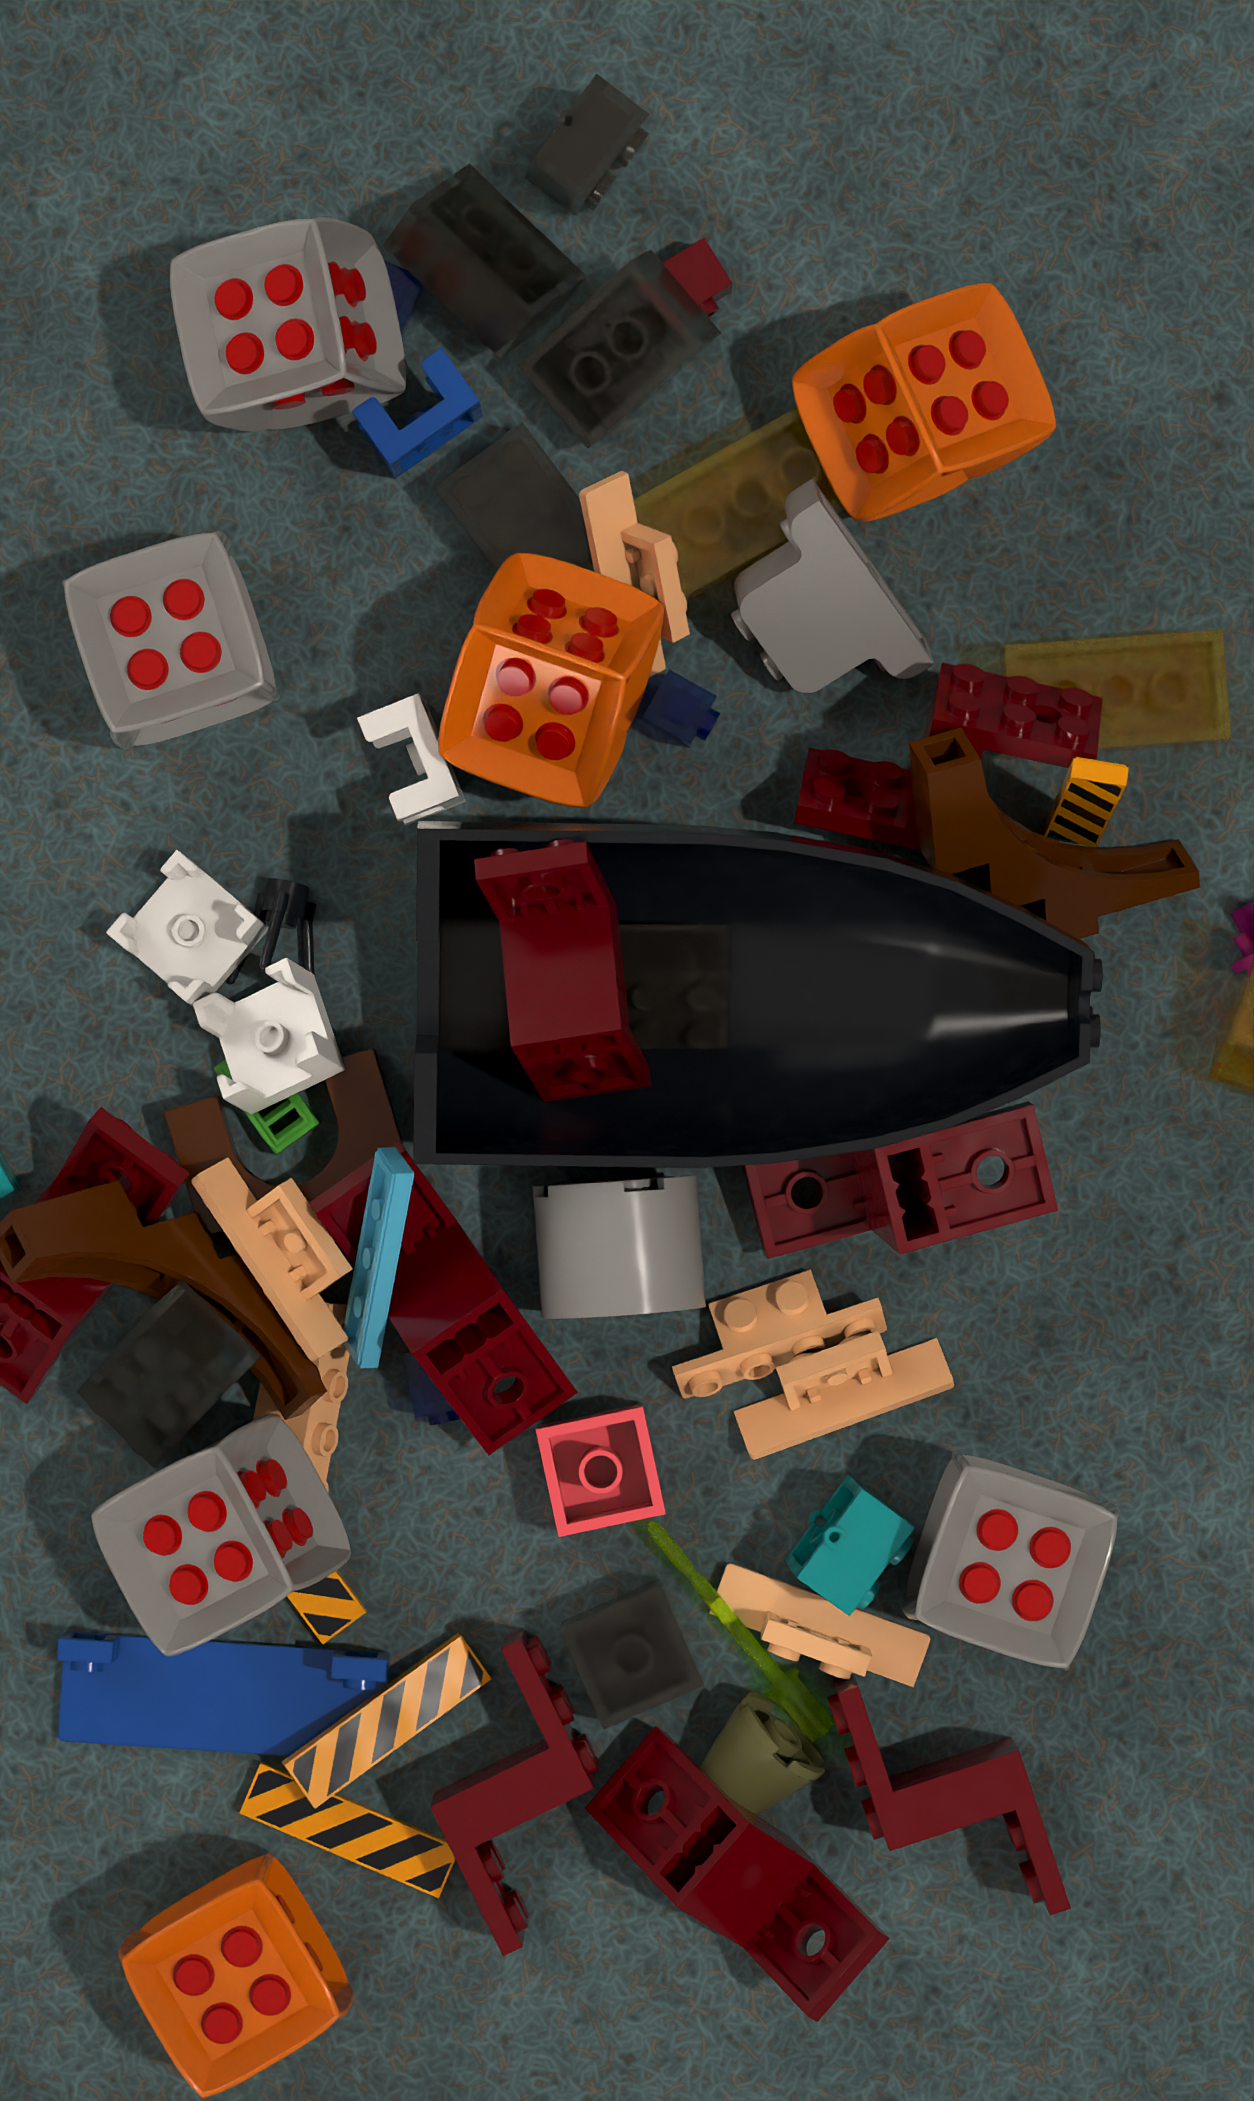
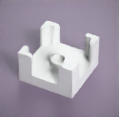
M419 693L357 718L365 739L368 742H373L374 746L378 749L409 737L413 738L414 742L406 745L417 774L426 773L428 779L390 794L389 800L398 821L403 820L405 825H409L466 802L451 763L439 755V732L427 702Z
M176 850L160 869L168 877L134 918L125 912L122 913L106 933L124 949L138 957L168 983L167 986L185 1002L193 1006V1002L218 990L266 934L268 926L193 861Z
M284 958L265 968L266 974L277 980V983L234 1003L219 993H212L193 1002L200 1026L219 1037L232 1079L222 1074L217 1076L223 1099L251 1115L346 1070L314 974L288 958Z

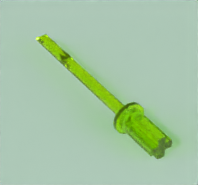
M655 1521L646 1522L647 1531L654 1542L680 1572L687 1575L690 1584L772 1683L764 1691V1696L767 1699L771 1697L775 1699L810 1743L816 1741L820 1736H824L835 1722L797 1677L800 1672L795 1666L784 1673L707 1579L695 1571L688 1556L669 1533Z

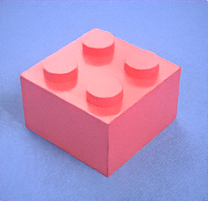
M643 1403L537 1425L536 1434L558 1537L666 1514Z

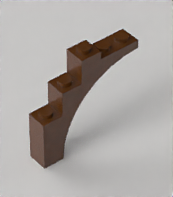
M962 727L909 742L918 846L931 868L949 874L960 873L973 868L974 881L978 887L1019 906L1028 904L1030 912L1078 939L1099 934L1098 917L1200 888L1199 870L1179 839L1143 847L1099 849L1065 844L1037 834L1006 815L990 798L987 792L981 759Z
M119 1180L11 1210L0 1222V1260L12 1284L48 1277L90 1278L127 1286L165 1301L203 1324L230 1347L263 1384L285 1420L302 1415L327 1392L317 1366L309 1360L301 1346L296 1342L293 1334L271 1301L266 1297L263 1289L241 1256L235 1254L219 1259L214 1250L211 1237L202 1227L195 1212L143 1227L138 1219L134 1204L128 1199Z

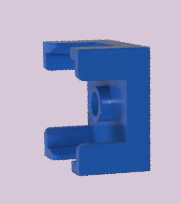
M442 347L425 358L421 363L423 370L428 375L426 382L440 402L434 407L428 405L416 412L405 422L406 426L399 431L375 397L367 399L352 410L354 417L359 422L357 423L358 428L395 479L483 417L479 399Z

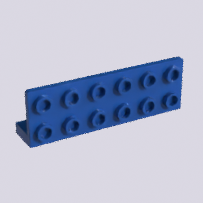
M66 1631L58 1638L57 1660L63 1661L58 1738L65 1742L290 1756L388 1684L390 1652L208 1641L179 1655L168 1657L161 1653L147 1636Z

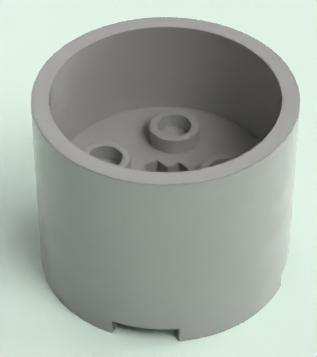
M697 1175L532 1186L541 1317L543 1319L637 1315L706 1307Z

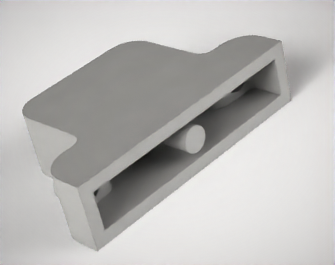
M813 478L792 491L785 501V514L787 518L780 522V526L789 541L743 570L737 576L734 583V591L739 609L732 612L731 616L746 640L749 641L756 637L765 651L760 653L771 675L777 681L785 677L790 686L798 692L813 693L868 659H874L883 672L887 671L892 676L901 679L912 678L934 665L927 640Z

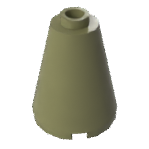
M749 1692L740 1700L699 1767L729 1798L755 1815H759L816 1781L824 1773L825 1769L819 1768L824 1763V1758L808 1733L795 1720L791 1727H789L784 1721L775 1717L771 1712L779 1705L773 1700L758 1692Z

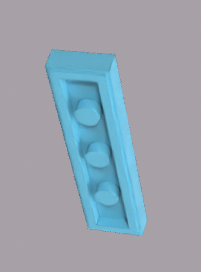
M396 1147L378 1148L375 1152L343 1327L344 1332L349 1338L343 1344L360 1368H378L414 1178L413 1170Z

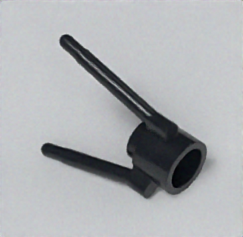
M268 878L265 893H258L253 914L261 921L264 920V923L269 924L259 964L262 971H265V968L271 965L280 929H296L297 920H300L302 967L315 976L313 920L317 904L307 902L310 890L308 886L288 880ZM247 956L225 980L227 984L235 983Z

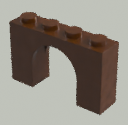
M374 1048L342 1057L346 1070L325 1079L338 1122V1142L334 1155L324 1170L313 1179L297 1185L308 1203L373 1158L378 1148H387L398 1139L404 1146ZM213 1096L164 1111L179 1164L189 1172L185 1184L193 1210L204 1230L209 1235L215 1233L217 1243L228 1241L229 1238L204 1204L191 1182L192 1178L228 1157L257 1201L278 1185L260 1179L244 1165L235 1147L221 1097Z

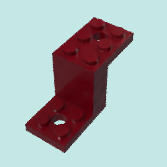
M942 662L923 738L962 727L980 759L983 750L1069 768L1073 758L1076 757L1097 759L1103 698L1093 696L1079 688L1069 687L1062 689L1039 684L1025 676L1007 677L985 672L971 664L953 665ZM809 747L794 823L921 851L917 838L911 770L901 768L899 765L889 761L873 762L848 756L844 752L835 749L819 750Z
M562 839L550 842L542 849L522 852L519 849L506 848L493 852L490 857L474 859L476 881L500 922L511 1048L544 1103L651 1086L649 1064L629 1028L617 904L586 841L578 843L574 840Z
M1029 1101L981 1114L950 1128L876 1149L773 1164L742 1165L763 1254L767 1259L871 1230L900 1255L1058 1211L1034 1104ZM989 1156L1000 1157L1004 1163V1173L1000 1180L991 1185L981 1184L977 1178V1168L980 1162ZM803 1177L815 1178L819 1185L816 1199L807 1205L795 1204L791 1197V1190L795 1182Z
M100 1107L88 1121L58 1176L35 1203L119 1180L128 1199L132 1201L136 1208L140 1223L145 1227L161 1221L188 1177L189 1172L177 1164L175 1159L168 1153L158 1150L134 1132L125 1121L115 1118ZM0 1260V1385L27 1404L43 1384L69 1339L115 1284L90 1278L48 1277L12 1284Z
M398 1139L387 1148H397L413 1170L414 1178L388 1317L411 1354L489 1456L578 1392L520 1313L460 1223L417 1164H413L412 1157ZM375 1156L309 1202L315 1215L354 1266ZM506 1377H516L513 1385L506 1391L493 1392L494 1387L500 1380Z
M523 1628L505 1636L501 1650L544 1738L435 1791L430 1806L502 1956L523 1947L525 1929L529 1927L527 1919L530 1916L518 1890L515 1888L507 1892L501 1880L504 1878L503 1870L506 1867L492 1838L594 1789V1772L599 1770L597 1766L599 1760L588 1736L584 1733L576 1737L570 1725L571 1722L575 1721L573 1716L575 1710L564 1687L560 1684L552 1688L545 1674L551 1671L549 1667L551 1661L540 1638L536 1635L528 1639Z
M854 1674L851 1675L850 1680L840 1678L833 1681L837 1694L828 1696L827 1699L839 1735L850 1732L854 1746L844 1748L856 1787L864 1785L868 1787L871 1797L861 1800L874 1840L884 1837L889 1851L1003 1815L1009 1837L1016 1851L1025 1849L1028 1860L1019 1863V1867L1033 1903L1043 1901L1050 1915L1071 1909L1020 1751L1011 1737L888 1777Z
M657 1726L652 1729L585 1807L587 1812L677 1908L743 1947L808 2017L816 2022L822 2018L890 1939L792 1838L729 1798L665 1731ZM664 1791L665 1800L663 1806L656 1813L649 1815L648 1804L650 1799L657 1792ZM824 1930L825 1942L818 1953L808 1956L807 1943L814 1933Z

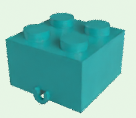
M848 1474L822 1510H816L811 1514L810 1526L785 1558L784 1562L796 1578L850 1616L856 1607L863 1610L876 1596L881 1586L877 1579L889 1562L897 1565L907 1554L914 1541L909 1535L915 1527L898 1510ZM818 1515H822L826 1520L822 1526L815 1523V1518Z

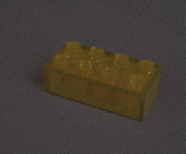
M797 407L633 500L639 524L671 535L672 542L678 553L676 564L681 590L687 602L743 571L787 543L789 540L780 526V522L787 518L785 514V501L792 491L812 478L837 514L841 515L846 512L824 473Z
M1223 629L1004 645L999 652L1000 669L1003 676H1025L1039 684L1062 689L1069 687L1079 688L1093 696L1103 698L1098 753L1223 744L1231 739ZM1007 755V760L1022 759L1019 757Z

